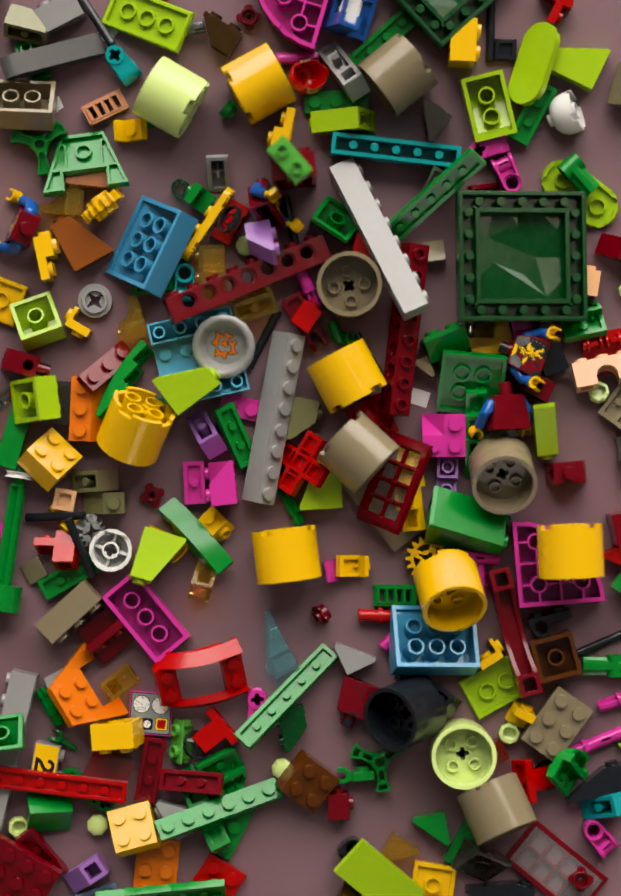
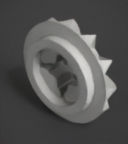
M90 284L85 286L79 293L78 305L86 316L99 318L106 315L112 307V296L105 286ZM90 293L95 297L103 295L99 300L101 308L95 304L88 307L92 301Z
M87 514L85 520H78L75 524L84 547L90 546L93 537L105 528L103 519L95 514ZM90 527L94 530L91 531V535H88L86 532L90 530Z

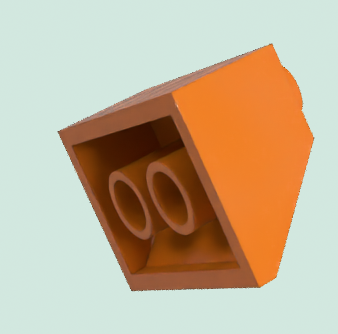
M71 376L68 441L97 442L96 437L102 420L96 415V412L112 378L90 395L76 380L78 376Z

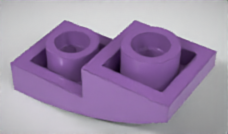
M437 457L435 486L457 492L459 458Z

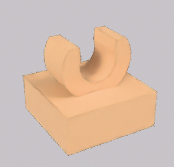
M56 487L52 509L74 512L78 491Z

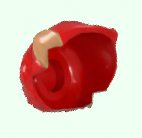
M308 58L292 65L288 80L294 90H297L302 95H312L324 87L330 70L318 60Z

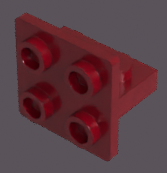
M109 606L78 630V634L87 644L86 648L90 653L94 652L103 664H106L135 639Z

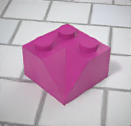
M421 414V442L433 446L431 457H466V414Z
M234 460L208 463V467L204 468L205 479L210 480L209 489H206L207 502H211V506L239 503Z

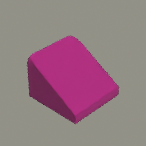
M336 559L324 561L326 582L330 583L341 580L343 577L336 576Z

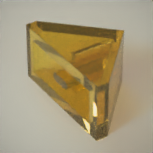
M127 663L101 681L99 686L110 702H112L140 681L129 663Z
M392 830L380 853L390 861L419 855L420 851L416 844Z

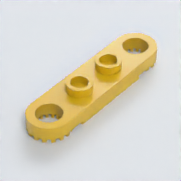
M229 186L222 193L213 207L210 205L203 216L206 218L203 223L196 225L192 233L194 236L187 244L181 256L186 262L192 258L193 252H196L224 211V208L230 202L229 199L231 200L236 191Z

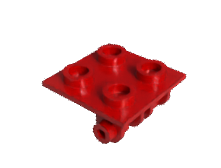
M621 328L608 330L606 336L581 340L584 358L590 360L595 359L600 354H608L609 356L620 351ZM602 371L597 376L611 374L612 372Z
M381 393L345 410L349 419L356 421L357 414L362 411L387 435L390 434V431H399L391 415L379 414Z

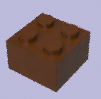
M567 629L549 634L543 638L537 637L527 640L541 684L582 673L571 630Z
M301 749L277 779L276 784L282 792L314 814L340 779L334 771Z

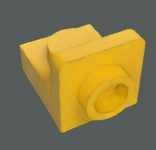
M141 117L113 121L115 142L131 143L148 139L147 121Z
M492 638L488 639L494 651L490 652V650H487L480 655V668L482 671L504 657L502 654L504 648L498 639L495 641Z

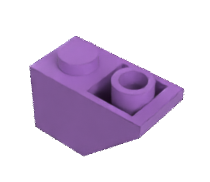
M270 220L244 223L249 254L272 265H277L276 256L280 255L278 242L274 243V240H277L275 227L271 228Z
M98 851L66 874H63V877L73 892L76 893L107 875L110 867Z

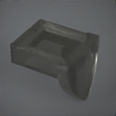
M465 323L468 338H494L496 323Z

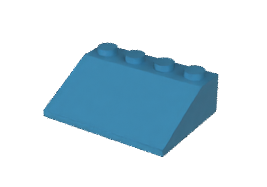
M142 195L105 272L162 298L199 220L179 209Z
M391 605L389 638L391 675L474 676L481 667L476 624L460 631L442 632L427 625L423 618L421 606Z

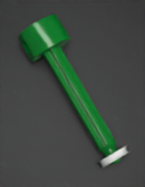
M16 469V471L6 470L7 474L5 475L13 477L12 482L9 484L0 542V612L19 613L23 587L11 585L27 488L25 479L33 480L23 469Z

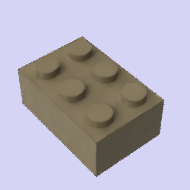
M0 79V129L54 131L58 100L56 81H6V79Z
M85 579L39 620L35 626L51 644L56 641L60 644L71 634L69 629L72 626L75 629L87 619L84 616L86 613H94L103 604L101 602L103 595L88 579Z
M555 684L536 710V719L533 724L527 723L519 737L551 761H554L559 752L568 748L593 713V710Z

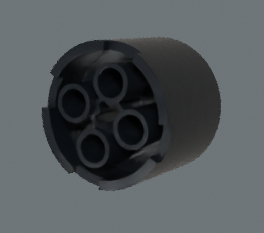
M418 675L409 676L375 690L369 695L364 706V721L371 738L380 747L392 752L405 750L434 737L445 726L447 719V706L444 696H440L432 685L431 680Z

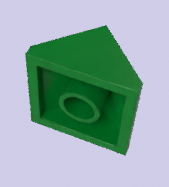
M329 195L310 219V224L345 247L357 230L346 207Z
M23 713L0 716V753L23 750L27 746Z
M26 792L27 829L33 826L36 831L70 830L73 814L71 797Z

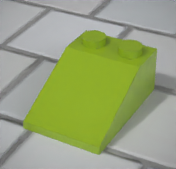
M503 69L460 79L461 94L475 143L518 133Z

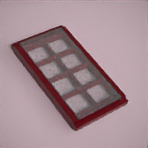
M390 431L388 436L400 447L384 467L369 481L356 519L399 535L430 460L433 446Z
M539 821L531 824L503 858V860L547 896H595L608 880L603 873ZM579 866L585 867L588 875H592L594 878L593 883L589 884L583 892H578L575 885L568 881V876L574 874Z

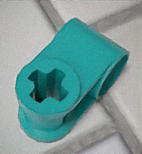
M112 45L106 50L105 57L108 64L125 87L143 75L138 66L120 46ZM111 52H120V59L118 61L116 59L111 60Z
M185 263L180 264L175 269L174 290L178 289L179 293L187 290V285L195 282V270L192 266ZM187 267L191 271V276L185 280L181 279L179 272L182 268ZM183 297L182 302H192L193 304L190 297Z

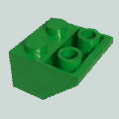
M456 321L446 325L444 331L438 332L435 329L424 334L425 338L421 342L431 364L442 360L443 349L457 351L471 349L464 323L459 325Z

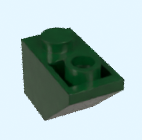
M303 703L294 705L276 723L277 727L281 726L282 735H278L281 748L285 747L286 753L292 750L307 728Z

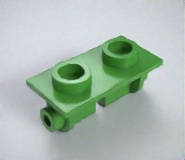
M173 718V724L170 728L172 735L169 748L170 761L179 764L189 763L191 758L184 752L183 740L189 732L193 731L191 719L180 720ZM190 734L188 738L192 739L193 734ZM186 743L188 751L192 753L191 744Z

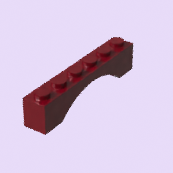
M510 567L486 572L488 586L518 698L543 693L538 671L524 633Z

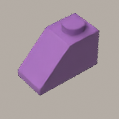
M204 408L186 418L195 438L209 460L228 450Z

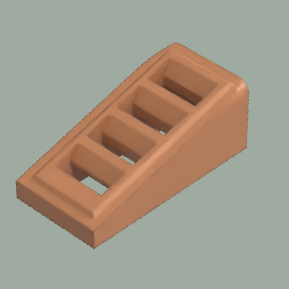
M120 89L81 107L92 128L130 108ZM115 96L118 98L121 104V107L119 108L116 106L113 100ZM108 100L114 109L111 112L105 103ZM99 105H102L106 114H101L98 108ZM93 108L98 116V118L94 119L92 113L90 112V110Z
M106 171L67 177L65 179L66 184L70 186L112 190L107 185Z

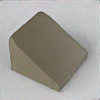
M443 240L422 242L423 245L430 246L428 263L446 261Z
M425 356L416 360V367L430 377L435 376L429 357Z
M40 556L20 566L30 585L49 575Z

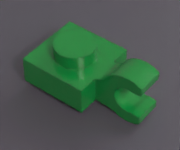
M369 765L357 766L356 770L352 771L344 766L337 768V772L343 771L346 773V777L338 782L340 784L349 781L375 780L374 769L369 768Z

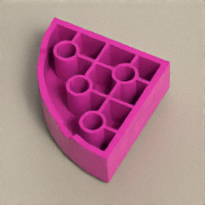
M258 0L262 12L276 31L297 47L314 53L329 0Z
M510 521L516 597L519 608L606 601L600 577L539 579L536 526L542 524L528 521Z

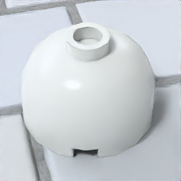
M571 90L557 95L551 101L549 106L550 114L547 115L550 126H555L559 132L567 135L584 131V127H586L581 107H578L573 102L577 98Z
M106 529L93 537L89 547V554L97 568L103 571L114 572L122 569L129 563L133 547L125 533L118 529Z

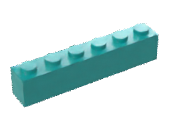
M333 132L330 156L341 158L353 157V159L426 168H433L435 165L440 169L446 170L461 156L462 146Z

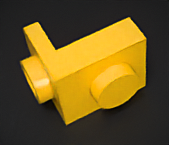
M76 306L74 309L70 308L64 317L66 320L65 325L73 329L71 334L82 339L85 336L89 339L93 331L75 321L80 308Z
M211 506L198 519L219 542L227 539L235 529V526L214 506Z
M336 555L337 577L369 576V556Z
M514 700L505 715V719L520 728H524L527 722L533 724L536 715L532 706L525 702L521 704Z

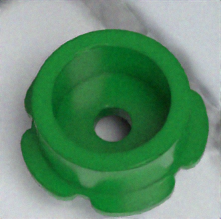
M231 100L226 103L219 112L224 117L223 120L226 117L231 119L238 111L235 107L237 103L234 104Z

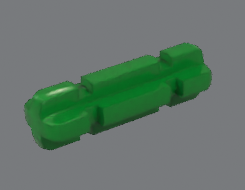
M279 488L278 494L280 498H283L282 502L289 516H292L293 524L295 526L303 524L305 520L302 514L299 513L300 510L293 496Z
M43 686L35 691V695L38 700L41 699V705L47 715L51 716L53 725L57 727L64 723V719L48 696L46 687Z

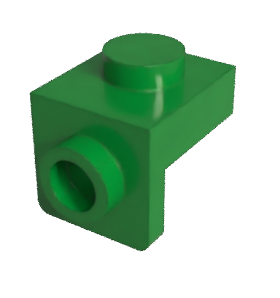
M197 182L194 185L191 184L184 193V200L202 214L216 200L213 194Z

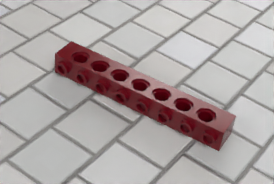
M314 233L304 237V242L298 245L296 241L285 245V250L276 256L277 265H272L264 260L258 261L257 257L246 261V266L238 269L236 265L226 269L225 275L219 277L216 273L206 277L207 282L199 285L198 281L186 286V291L179 293L177 289L167 293V298L162 302L171 324H176L326 262L332 256L323 234L316 237ZM302 248L309 251L310 256L308 259H304L301 256ZM282 256L290 259L289 267L282 265ZM263 264L270 266V275H265L262 272L261 267ZM243 272L251 275L250 283H245L242 280ZM224 280L231 282V291L223 289L222 282ZM204 288L212 291L211 299L203 297L202 291ZM184 296L192 299L193 304L190 308L183 305L182 299Z
M411 242L402 243L399 248L403 254L406 253L411 263L409 267L412 272L417 273L420 279L419 286L423 291L425 288L430 246ZM392 301L383 375L387 385L382 387L379 414L409 417L421 314L404 321L394 301Z

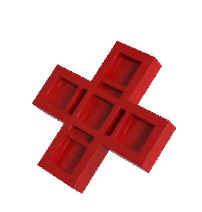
M310 430L306 432L298 447L286 440L282 464L286 466V469L281 475L277 487L293 497L297 495L305 480L321 489L330 471L317 461V457L322 452L327 441Z

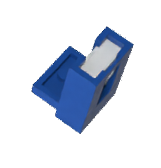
M330 0L321 29L365 42L378 1Z

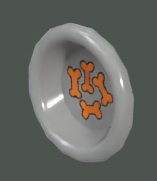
M225 314L211 316L200 323L194 333L192 341L194 359L200 367L209 366L211 369L214 367L223 379L235 377L245 371L254 358L256 346L253 333L246 323L235 316Z

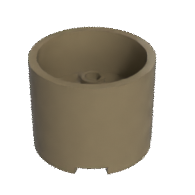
M398 33L357 65L369 88L396 117L438 84L430 68L426 69L427 65L421 58L420 53L403 35L400 36Z
M345 251L333 255L322 265L317 277V294L322 306L330 314L341 319H356L369 313L376 305L382 290V277L377 265L369 257L359 252ZM350 281L353 282L354 290H348L346 292L344 290V283H350Z
M362 411L357 414L356 421L350 419L329 441V444L326 446V453L322 451L317 457L354 494H357L384 467L400 447Z
M505 433L489 435L477 443V446L468 458L471 486L477 503L485 510L500 515L513 514L527 507L536 495L538 480L532 455L526 443Z
M514 772L494 778L457 797L478 847L506 837L537 821L522 784Z

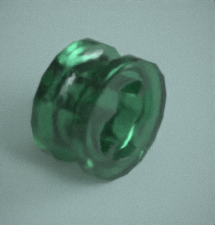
M177 179L172 183L171 191L176 198L184 199L185 195H180L179 192L176 193L175 189L178 188L179 183H182L183 186L186 185L187 188L190 185L185 179Z

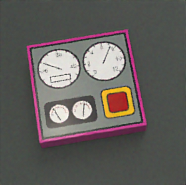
M131 690L129 718L143 717L144 735L171 736L170 728L173 708L161 706L157 692Z

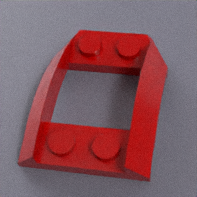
M232 637L228 642L222 644L218 642L191 651L166 652V656L160 662L157 661L152 667L160 705L176 709L200 708L219 704L249 693L251 689L247 684L241 656L243 651L237 638ZM219 662L225 690L205 696L182 699L176 669L194 668Z

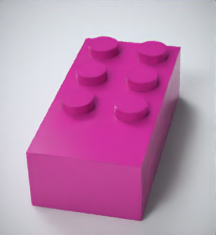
M128 575L106 593L102 599L155 663L157 661L160 662L166 656V652H173L192 635L150 584H145V586L132 583V579H128Z

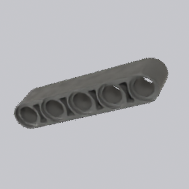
M93 33L6 55L0 58V63L6 81L97 59L103 57L106 52L100 33Z

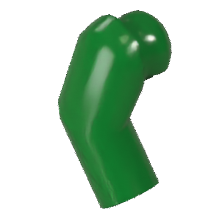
M337 320L327 324L335 343L347 346L355 342V335L341 331Z

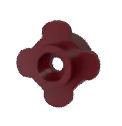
M250 4L245 5L241 13H238L236 16V20L242 22L246 30H252L254 24L262 19L261 13H257Z
M148 483L145 485V492L140 496V500L143 503L151 504L153 508H157L160 505L161 497L165 495V491L163 488L158 489L152 483Z
M320 604L319 606L312 607L314 619L323 625L328 624L332 616L326 606Z
M579 866L574 874L568 876V881L575 885L578 892H583L589 884L593 883L594 878L592 875H588L585 867Z

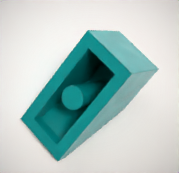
M621 791L579 802L584 820L611 818L621 815Z

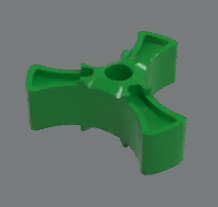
M56 121L54 131H48L40 136H28L14 129L10 142L14 145L21 144L31 148L38 158L37 174L39 176H48L51 169L48 159L49 150L60 136H66L68 132L59 121Z
M356 742L351 749L350 756L351 759H361L369 763L377 774L376 791L387 792L391 790L386 778L387 766L396 755L406 752L407 749L399 752L388 750L373 752L364 749Z

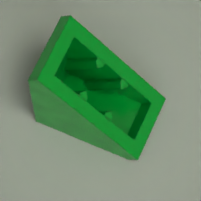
M444 810L413 815L411 819L414 824L448 846L450 844Z

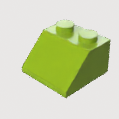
M50 290L9 304L26 352L67 338Z
M56 375L30 377L10 382L15 424L61 418Z

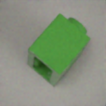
M284 135L267 149L268 155L295 186L313 173L310 165Z

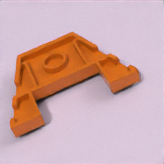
M85 642L78 646L77 651L70 657L66 666L59 672L46 690L68 728L122 717L129 713L120 697L102 706L80 669L95 659L93 653H90L86 648L87 644Z

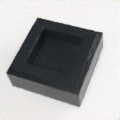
M495 39L494 61L516 62L517 39Z

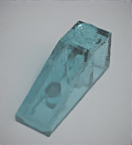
M267 609L265 611L266 662L268 664L264 666L270 677L274 675L278 679L297 669L299 664L270 610Z

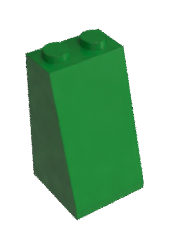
M434 486L428 508L424 543L501 555L502 549L507 548L508 535H505V529H509L511 516L494 514L485 510L472 496Z

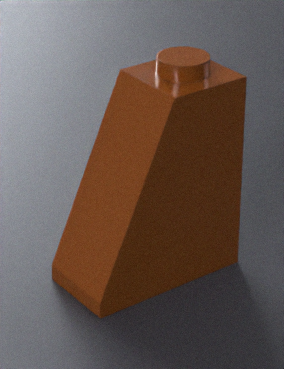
M64 215L60 216L50 226L76 273L114 253L110 246L70 216L66 218Z

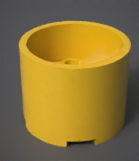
M267 43L220 67L222 74L228 75L226 82L243 113L249 114L246 118L250 125L297 101L285 73Z
M363 338L306 368L330 415L338 411L337 406L340 405L342 409L376 391V385H379L380 388L387 385Z
M126 386L125 390H116L98 431L97 443L106 454L120 462L133 466H150L158 459L174 421L175 411L169 403L165 405L156 398L157 394L149 390Z
M589 523L549 525V529H545L544 525L536 526L538 578L583 579L604 577L602 523H593L594 527H590Z
M315 524L251 533L258 585L300 581L322 576Z
M458 549L439 550L437 555L427 560L422 559L417 564L413 573V579L423 618L427 625L438 631L455 632L471 627L484 616L487 610V599L477 565L467 552Z

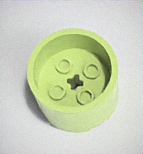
M163 56L144 82L135 100L132 113L171 136L180 138L192 122L198 107L201 106L210 84L195 73Z
M465 718L449 720L430 740L429 756L437 776L446 785L459 790H469L484 784L493 774L497 762L495 745L487 731L473 720ZM461 747H463L464 750L467 751L464 753V757H460V755L456 753L460 751Z

